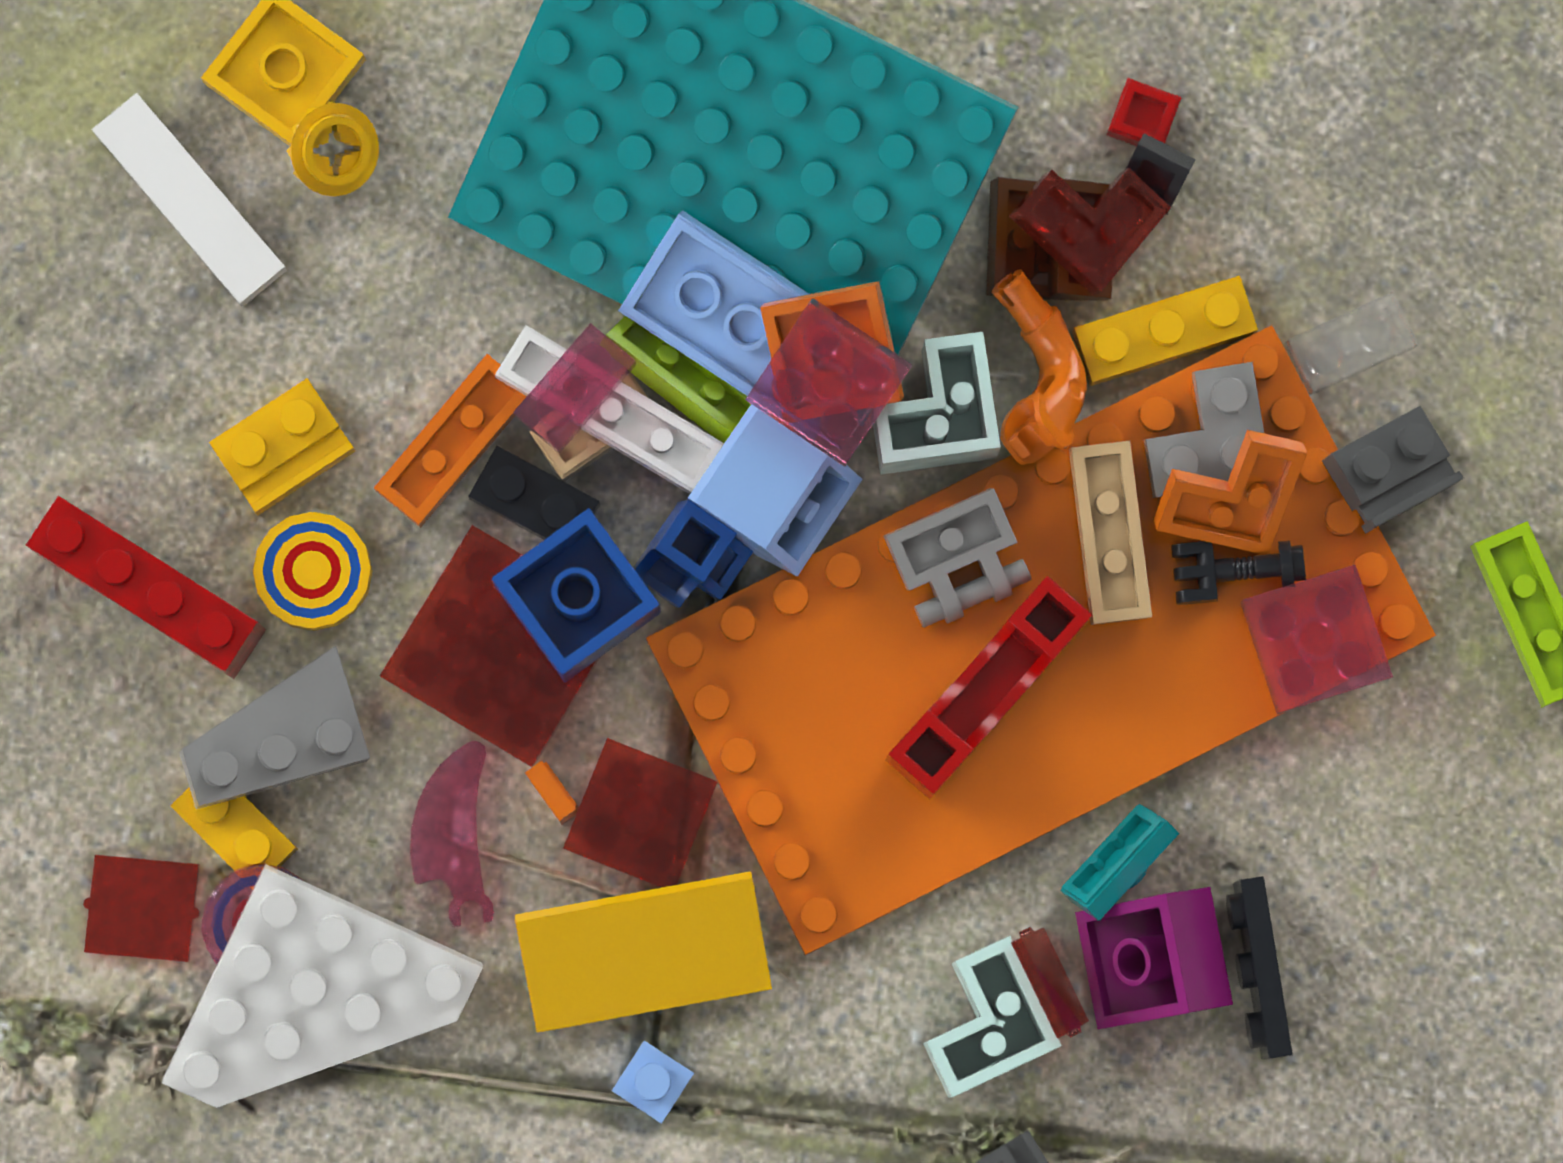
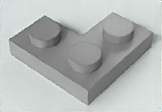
M1253 362L1191 372L1201 430L1143 440L1153 498L1162 497L1172 469L1228 481L1246 431L1251 430L1264 433Z

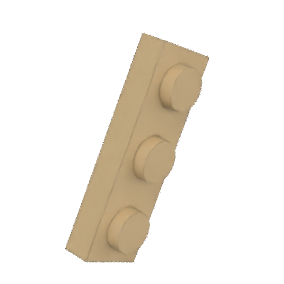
M1130 441L1071 447L1069 455L1089 612L1092 614L1090 623L1091 625L1151 618L1152 610Z

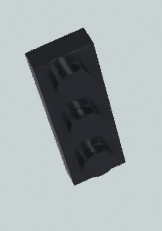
M1264 876L1241 879L1233 883L1235 894L1226 895V907L1231 929H1240L1244 953L1236 954L1235 960L1241 989L1250 988L1254 1012L1245 1014L1248 1042L1251 1049L1260 1048L1261 1059L1291 1056L1293 1052Z

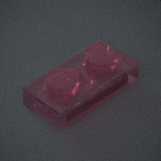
M590 323L515 409L513 414L560 454L636 366V361Z

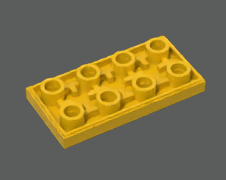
M751 871L515 914V924L537 1033L772 989Z

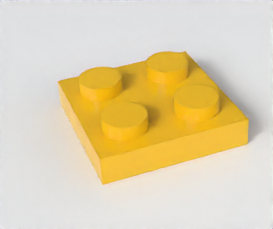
M261 0L201 76V79L213 91L284 143L291 146L293 136L291 127L301 121L307 114V109L316 108L328 104V102H334L364 64L366 58L362 52L292 1Z

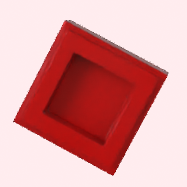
M1127 78L1106 135L1137 146L1145 133L1165 144L1182 97Z

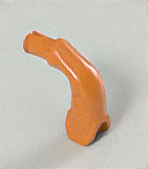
M1019 269L1013 275L1010 273L1002 278L993 288L992 294L1008 310L1022 329L1020 336L1031 348L1040 368L1035 390L1031 395L1018 401L1007 413L1000 431V440L1005 448L1020 465L1039 461L1055 447L1063 450L1072 444L1074 433L1071 429L1084 405L1088 387L1085 367L1057 306H1050L1033 287L1022 269Z

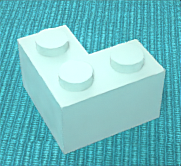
M975 332L925 339L921 353L928 398L874 406L872 421L880 475L996 459L1001 448L984 333Z
M1010 936L952 963L977 1018L923 1043L948 1098L959 1095L1062 1046Z

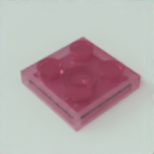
M813 298L745 400L845 467L913 365Z
M1356 564L1249 597L1240 602L1277 715L1383 682L1393 677Z

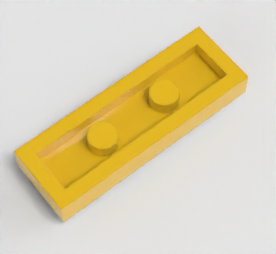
M1239 275L1074 327L1072 333L1085 367L1089 384L1093 386L1257 333L1258 327Z

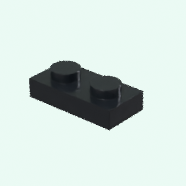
M499 446L495 447L468 496L471 501L543 540L588 508L595 515L600 506L599 500Z

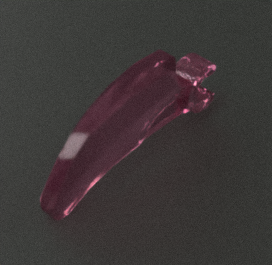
M479 741L466 743L439 765L426 783L417 802L411 826L410 861L414 883L421 885L430 881H441L446 884L453 898L448 909L449 922L453 928L461 926L460 907L466 902H475L481 907L483 924L491 923L494 914L493 904L489 897L484 894L477 846L476 804L479 779L486 758L485 746Z

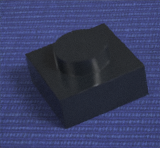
M1144 133L1116 189L1168 215L1196 159Z

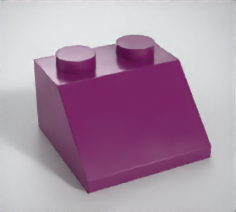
M1211 887L1165 893L1113 905L1100 921L1085 911L1075 912L1097 1030L1233 1005Z

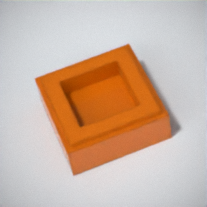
M541 760L525 772L528 779L562 825L578 814V805L547 762L543 763Z

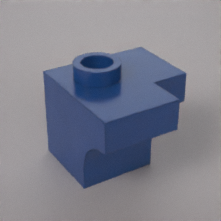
M684 500L676 504L633 568L650 590L676 608H680L696 586L714 599L721 600L753 551L735 537L736 532L690 500Z

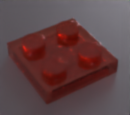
M607 738L563 849L659 888L678 885L718 781Z

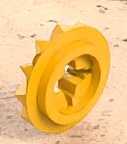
M328 102V104L307 109V114L301 121L291 127L293 136L291 146L286 152L292 161L293 174L309 190L326 196H342L360 188L372 175L378 161L379 140L370 119L357 108L343 103ZM333 131L335 140L353 146V149H344V152L335 154L334 164L330 166L329 157L313 152V148H319V145L327 144L329 134Z

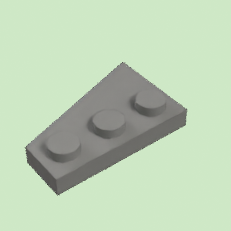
M336 646L200 736L179 752L196 810L367 762L370 759Z

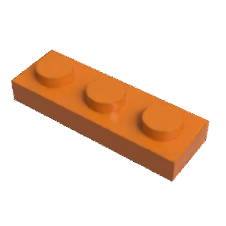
M489 354L484 356L374 486L378 494L420 528L530 399L496 378L495 374L501 364Z

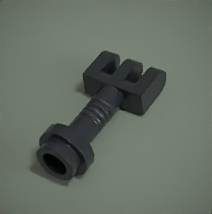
M1290 540L1278 541L1279 553L1255 555L1253 558L1248 556L1241 559L1239 557L1235 559H1214L1213 543L1200 541L1171 545L1172 558L1186 559L1196 557L1197 564L1196 566L1174 568V581L1198 580L1199 589H1184L1175 592L1176 604L1218 602L1216 583L1235 581L1236 579L1242 580V578L1247 580L1248 577L1249 579H1254V576L1256 579L1281 577L1282 588L1294 587V581L1306 580L1303 545L1291 546Z

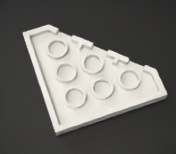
M265 864L168 1066L162 1084L218 1108L457 1022L483 969V963Z

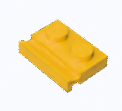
M308 378L209 442L257 515H260L356 452Z

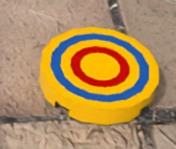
M317 512L289 516L271 528L257 548L253 567L257 594L268 610L291 627L312 631L338 626L348 619L367 597L373 572L368 548L354 528L334 515Z

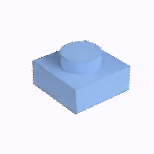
M643 1041L613 1087L612 1092L662 1124L694 1073L648 1042Z

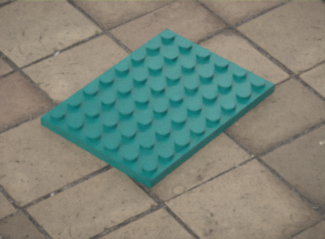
M543 0L448 218L623 304L675 218L681 211H684L809 294L879 281L897 361L1019 107L803 0ZM874 406L840 413L865 425Z

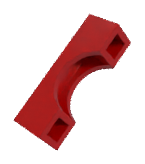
M57 496L25 545L46 561L126 609L233 679H235L266 631L258 621L60 496Z
M1047 575L954 683L891 750L886 761L928 799H931L1083 628L1092 614Z

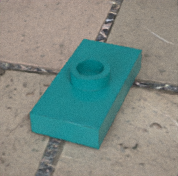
M1139 804L1067 880L1060 891L1073 904L1100 921L1128 889L1136 886L1144 878L1147 868L1179 833L1167 820Z

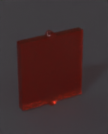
M95 855L90 897L86 898L83 902L84 907L89 909L84 953L189 962L194 919L200 917V910L195 907L200 864Z
M1031 927L1020 931L1019 935L1021 938L1012 941L1011 944L1057 1039L1066 1034L1071 1038L1082 1033L1080 1026L1089 1022L1044 927L1033 931Z

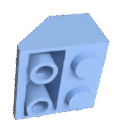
M754 400L688 499L736 532L735 537L751 549L754 555L798 576L863 479L831 450L763 404Z

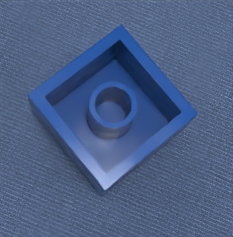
M590 508L491 578L497 591L564 682L570 680L661 614L659 602Z

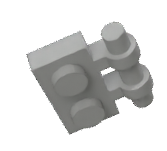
M989 488L883 535L906 590L910 591L928 582L933 590L934 598L914 606L923 628L945 619L947 624L964 617L963 610L990 598L998 602L1013 594L1012 588L1032 580L1023 559L1002 567L996 552L1018 542L994 488ZM978 561L983 576L953 588L948 573Z

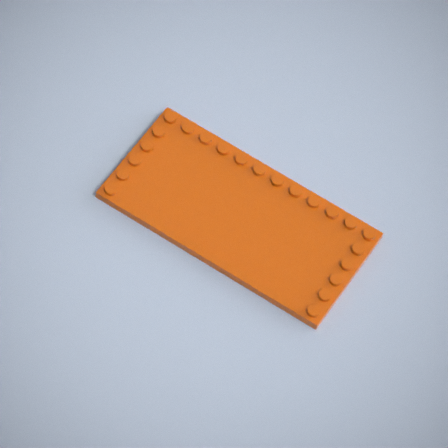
M1273 325L1074 423L1071 429L1074 433V439L1072 444L1066 449L1062 450L1055 447L1039 461L1020 465L1010 455L812 554L798 576L782 569L646 637V641L805 956L1436 636L1380 528L1377 527L1365 534L1361 527L1365 524L1356 509L1353 511L1350 509L1323 464L1322 460L1338 449ZM1253 362L1264 434L1303 442L1307 451V456L1269 554L1279 553L1278 541L1290 540L1291 546L1303 545L1306 580L1294 581V587L1282 588L1281 577L1256 579L1254 576V579H1249L1248 577L1247 580L1242 578V580L1216 583L1218 602L1177 605L1175 592L1184 589H1199L1198 580L1174 581V568L1196 566L1197 564L1196 557L1186 559L1172 558L1171 545L1200 542L1201 540L1156 530L1153 519L1161 497L1153 498L1143 440L1201 430L1191 372ZM1130 441L1152 617L1091 625L1089 619L935 795L928 799L886 761L888 754L970 665L1047 575L1089 611L1069 449L1071 447ZM989 488H994L1018 542L996 552L1002 567L1023 559L1032 580L1012 588L1013 594L998 602L990 598L963 610L964 617L947 624L945 619L923 628L914 606L934 598L933 590L929 582L910 591L906 590L883 535ZM1213 543L1214 559H1235L1236 557L1241 559L1242 557L1247 558L1251 556L1253 558L1255 555H1263ZM978 561L948 573L953 588L983 576Z

